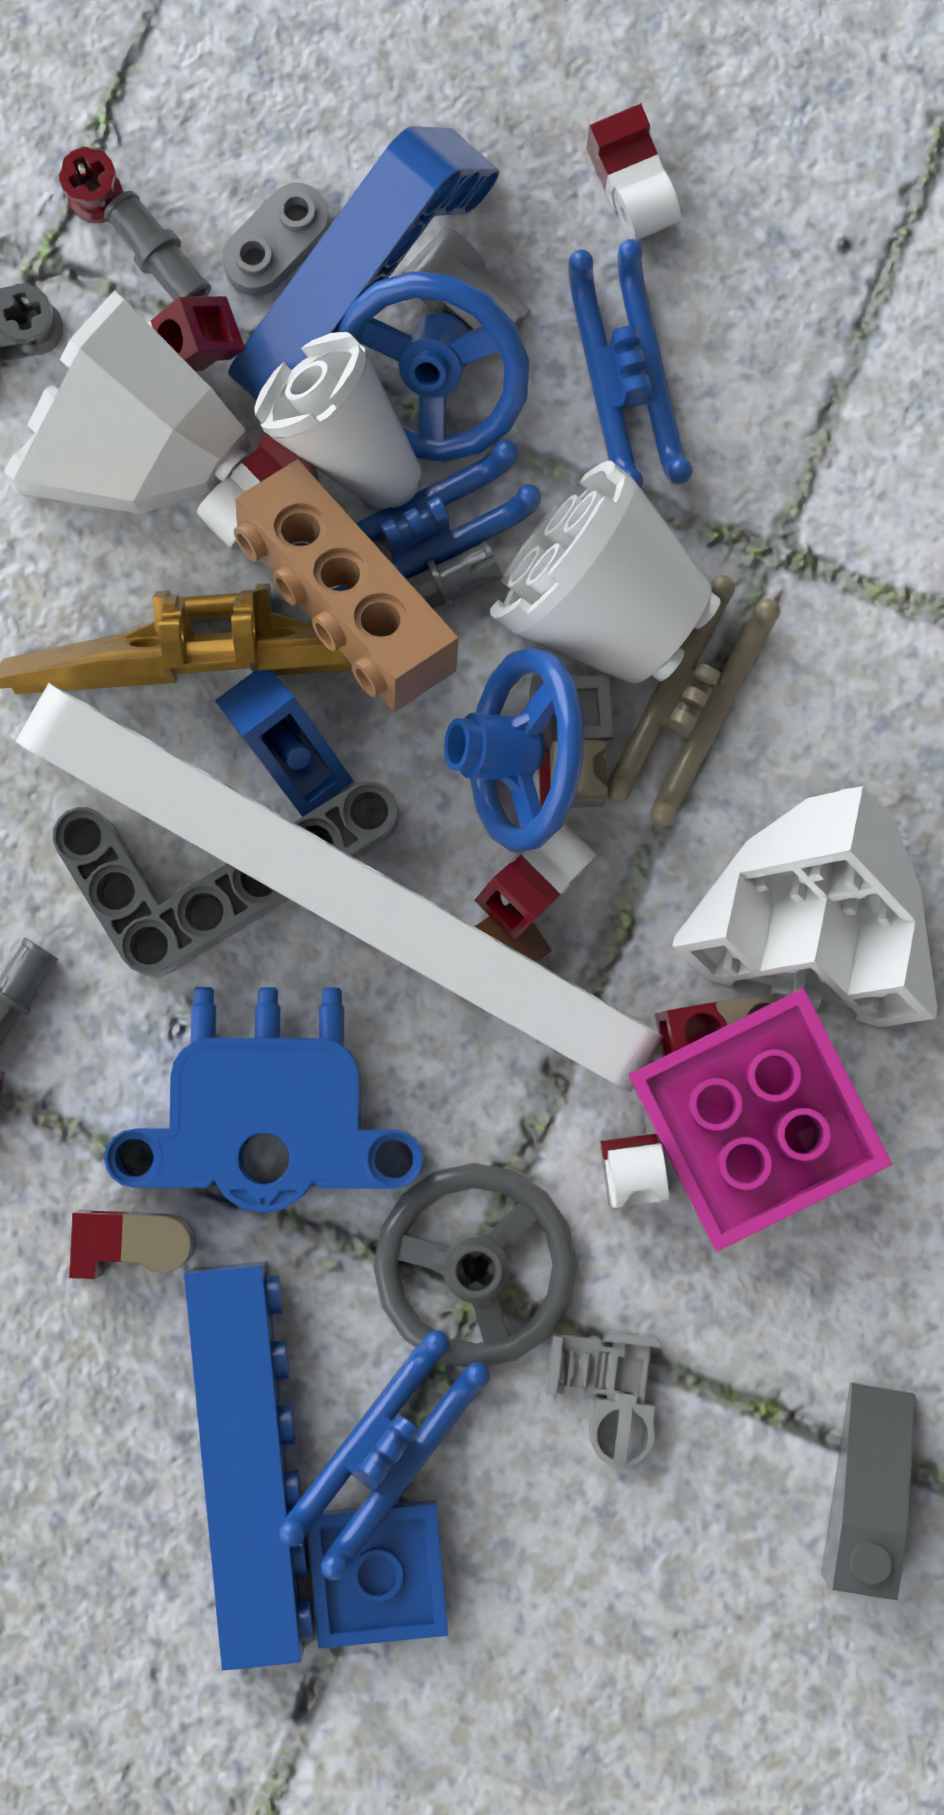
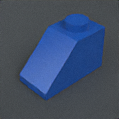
M272 670L253 671L215 700L236 731L302 817L323 805L354 781L296 698Z

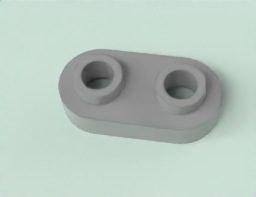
M304 183L284 185L277 189L228 239L223 250L222 259L227 278L234 288L251 296L265 295L275 290L301 264L329 228L328 207L322 194L314 187ZM296 205L303 206L308 210V214L300 221H292L286 217V213L291 207ZM257 249L262 251L265 257L258 265L252 266L243 262V256L249 250Z

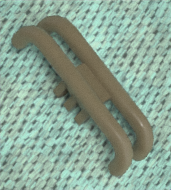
M719 575L711 581V592L720 598V605L716 613L700 629L694 628L680 646L684 650V657L681 663L668 678L657 685L607 782V798L614 803L626 801L663 729L665 728L685 738L686 741L651 808L652 821L661 827L668 826L675 820L676 814L760 650L780 616V606L774 599L767 598L759 601L721 673L711 666L698 663L734 594L735 584L729 576Z

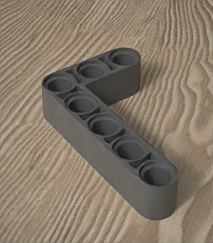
M362 782L350 787L293 823L309 832L323 831L328 833L333 839V846L357 859L385 842L394 834L399 824V810L394 795L386 786L377 782ZM365 798H377L383 801L388 808V816L385 822L373 830L360 828L352 820L355 805ZM76 807L62 814L57 819L53 828V843L57 853L121 958L132 970L147 976L161 977L175 971L290 900L275 890L264 897H254L248 894L245 888L246 874L226 863L161 903L117 829L102 814L88 807ZM84 823H96L101 831V842L98 848L90 854L77 855L71 845V837L74 830ZM128 876L135 887L134 897L125 908L111 910L105 903L104 889L113 878ZM204 897L218 898L223 906L221 922L211 930H197L191 921L193 905ZM161 930L166 935L168 951L160 962L146 965L139 959L136 952L137 942L145 932Z

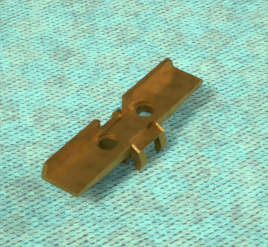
M270 583L257 584L255 590H243L241 593L188 597L171 596L170 591L166 590L156 591L152 597L155 620L126 634L112 635L3 658L0 663V689L12 688L15 694L44 692L48 683L63 691L176 683V674L251 669V671L272 670L276 676L351 671L352 664L339 649L331 651L321 642L313 628L312 621H301L274 613L272 610ZM231 619L232 632L195 635L190 625V621ZM374 630L369 632V634L378 637H384L392 634L391 632L386 630Z

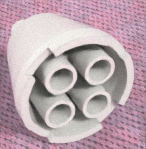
M606 461L584 475L580 484L586 490L580 496L572 495L559 509L554 505L533 530L503 576L504 578L501 579V582L510 588L504 603L498 599L490 608V614L512 633L630 684L640 683L651 675L661 682L668 678L679 666L684 657V650L680 646L694 628L700 629L713 617L720 605V598L711 592L712 586L709 580L635 480L614 462Z

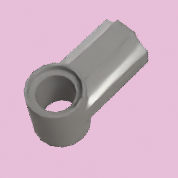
M444 226L401 273L418 271L455 276L489 294L514 321L518 331H520L530 316L531 309L484 268V261L475 248L462 235L450 227ZM421 299L437 312L445 310L457 316L464 322L469 331L482 326L473 315L446 301Z

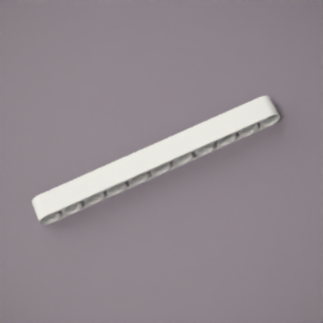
M50 683L46 686L15 740L36 755L629 1092L634 1087L628 1074L648 1064L663 1038L661 1034Z

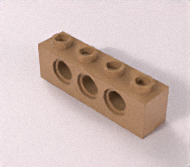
M298 459L235 498L237 527L234 528V536L243 553L253 562L259 559L272 573L274 584L284 600L291 606L299 604L312 618L313 628L321 642L331 651L337 649L341 651L352 664V671L357 682L369 696L376 697L379 695L395 713L456 672L459 637ZM301 541L311 543L306 546L292 545V543ZM337 585H344L350 587L351 589L345 591H336L330 588ZM374 630H386L391 632L392 634L384 637H378L369 634V632Z

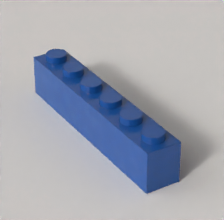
M267 1261L190 1269L184 1273L222 1671L301 1663L305 1649L304 1642L315 1640L312 1602H300L298 1576L308 1575L306 1538L295 1547L284 1545L279 1538L281 1524L302 1497L299 1471H287L285 1445L295 1444V1422L292 1404L281 1405L279 1380L289 1379L286 1340L274 1339L272 1318L274 1314L283 1313L279 1275L268 1276Z

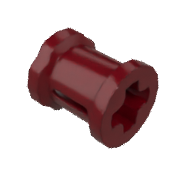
M89 147L72 150L64 157L62 169L59 173V181L64 193L67 195L72 211L80 219L88 223L106 222L107 220L103 216L106 207L114 198L124 193L120 181L116 177L112 160L105 152L93 150ZM83 164L85 169L79 171L78 165ZM93 179L98 186H101L93 192H90L89 189L85 185H83L86 181ZM104 201V207H100L99 203Z

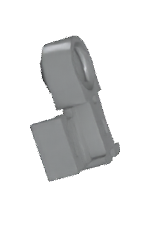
M608 1330L604 1333L603 1340L612 1343L611 1347L600 1346L601 1340L597 1338L552 1333L546 1394L556 1396L557 1393L564 1394V1386L586 1389L585 1396L594 1398V1393L606 1394L605 1397L596 1396L594 1414L589 1425L590 1442L597 1456L606 1464L617 1468L633 1467L641 1463L651 1452L655 1440L653 1426L655 1405L653 1402H645L651 1347L662 1348L660 1340L652 1334L639 1333L637 1335L625 1333V1331ZM562 1350H566V1358H565V1367H564L563 1383H561L562 1370H563V1361H564V1353H565V1352H562ZM619 1410L614 1455H611L602 1449L603 1446L599 1440L598 1428L600 1422L607 1414ZM632 1412H635L640 1416L644 1426V1437L642 1444L637 1448L636 1452L628 1456Z

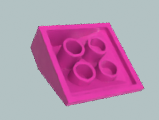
M804 988L628 1074L715 1252L893 1165Z

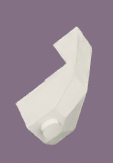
M114 290L69 340L60 358V361L69 370L59 390L54 385L44 390L27 424L35 434L21 449L12 454L4 472L14 486L24 495L142 514L209 493L220 480L223 482L233 475L232 471L249 457L246 452L251 447L245 428L214 390Z
M863 786L807 798L747 840L674 937L672 947L708 981L732 987L735 981L750 980L771 986L770 995L776 994L778 1000L804 988L815 1010H818L821 1000L852 1008L856 1012L855 1021L877 1027L936 1019L937 1001L921 888L896 823Z

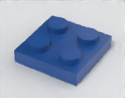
M436 1500L395 1504L352 1561L346 1574L336 1581L324 1577L321 1572V1561L360 1507L327 1510L321 1514L308 1532L318 1649L448 1636Z

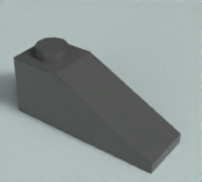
M850 1382L821 1570L822 1577L832 1590L898 1601L908 1534L915 1394L912 1392Z

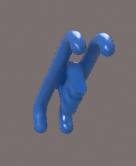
M627 239L618 248V275L629 325L613 331L610 346L607 343L595 289L593 257L588 251L579 249L570 255L568 261L569 283L608 460L624 470L642 488L643 477L636 469L623 409L647 404L664 474L672 484L681 485L686 483L692 476L693 467L685 459L644 281L642 246L634 239Z
M502 440L495 445L493 451L487 456L416 492L406 504L397 508L389 507L356 524L372 542L383 537L394 558L390 562L407 579L429 569L427 562L434 560L435 565L440 564L519 524L536 511L541 503V493L534 485H523L519 488L517 494L504 504L450 530L449 516L444 506L493 482L513 467L518 458L517 446L510 440ZM297 543V544H295V546H306V545H308V544H306V543ZM341 585L332 590L345 591L351 588Z
M440 1330L430 1331L423 1338L420 1345L413 1350L279 1528V1538L284 1545L288 1547L298 1546L303 1542L309 1530L351 1475L372 1491L321 1561V1572L329 1580H339L346 1574L348 1567L462 1413L490 1380V1371L485 1364L480 1362L472 1363L459 1375L419 1429L401 1416L394 1419L438 1362L439 1358L448 1350V1336Z

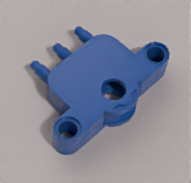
M196 987L194 989V1003L191 1006L190 1044L184 1047L174 1060L170 1075V1128H135L121 1131L111 1139L106 1147L104 1156L106 1170L111 1178L123 1186L133 1188H207L218 1186L223 1195L240 1208L260 1213L285 1209L303 1197L311 1186L342 1189H395L405 1187L416 1179L422 1169L424 1160L421 1144L415 1136L407 1131L399 1129H361V1074L359 1063L351 1051L344 1047L345 1007L342 1004V990L333 987L322 990V1004L319 1006V1038H280L281 1007L278 1004V990L276 987H260L258 990V1003L255 1006V1038H216L217 1006L214 1004V990L212 987ZM259 1133H269L277 1136L288 1148L290 1158L288 1169L277 1181H259L250 1175L245 1167L243 1158L245 1147L250 1139ZM134 1138L146 1142L152 1149L154 1157L149 1171L141 1176L129 1172L122 1161L124 1147ZM386 1141H402L412 1151V1167L402 1176H389L382 1172L377 1164L376 1156L378 1149Z

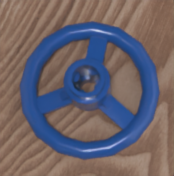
M412 271L377 281L347 308L335 332H348L358 343L399 362V372L403 382L410 390L419 395V434L403 428L417 459L447 462L482 453L512 429L527 401L530 362L517 325L489 294L455 276ZM413 298L446 301L473 315L482 326L469 331L464 322L457 316L440 312L423 317L415 325L411 335L373 317L388 305ZM499 351L504 364L503 392L491 415L471 430L446 436V395L456 388L468 363Z
M530 646L512 652L503 659L489 676L475 713H469L465 718L454 719L448 726L444 740L446 763L451 770L460 771L464 777L470 778L476 811L490 838L514 853L541 848L562 827L577 794L584 759V718L576 684L558 656L537 646ZM534 673L542 678L544 682L519 716L500 715L510 690L523 675ZM556 713L557 759L551 789L541 808L532 776L542 766L545 759L546 743L541 731L553 714ZM495 780L504 782L510 788L520 827L509 820L501 806Z

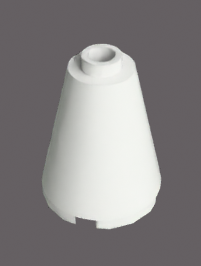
M348 332L330 333L312 340L300 348L308 358L300 362L292 370L283 362L272 373L261 389L254 407L255 416L262 423L260 424L268 436L372 507L386 509L389 507L397 508L406 504L417 492L422 469L365 348Z

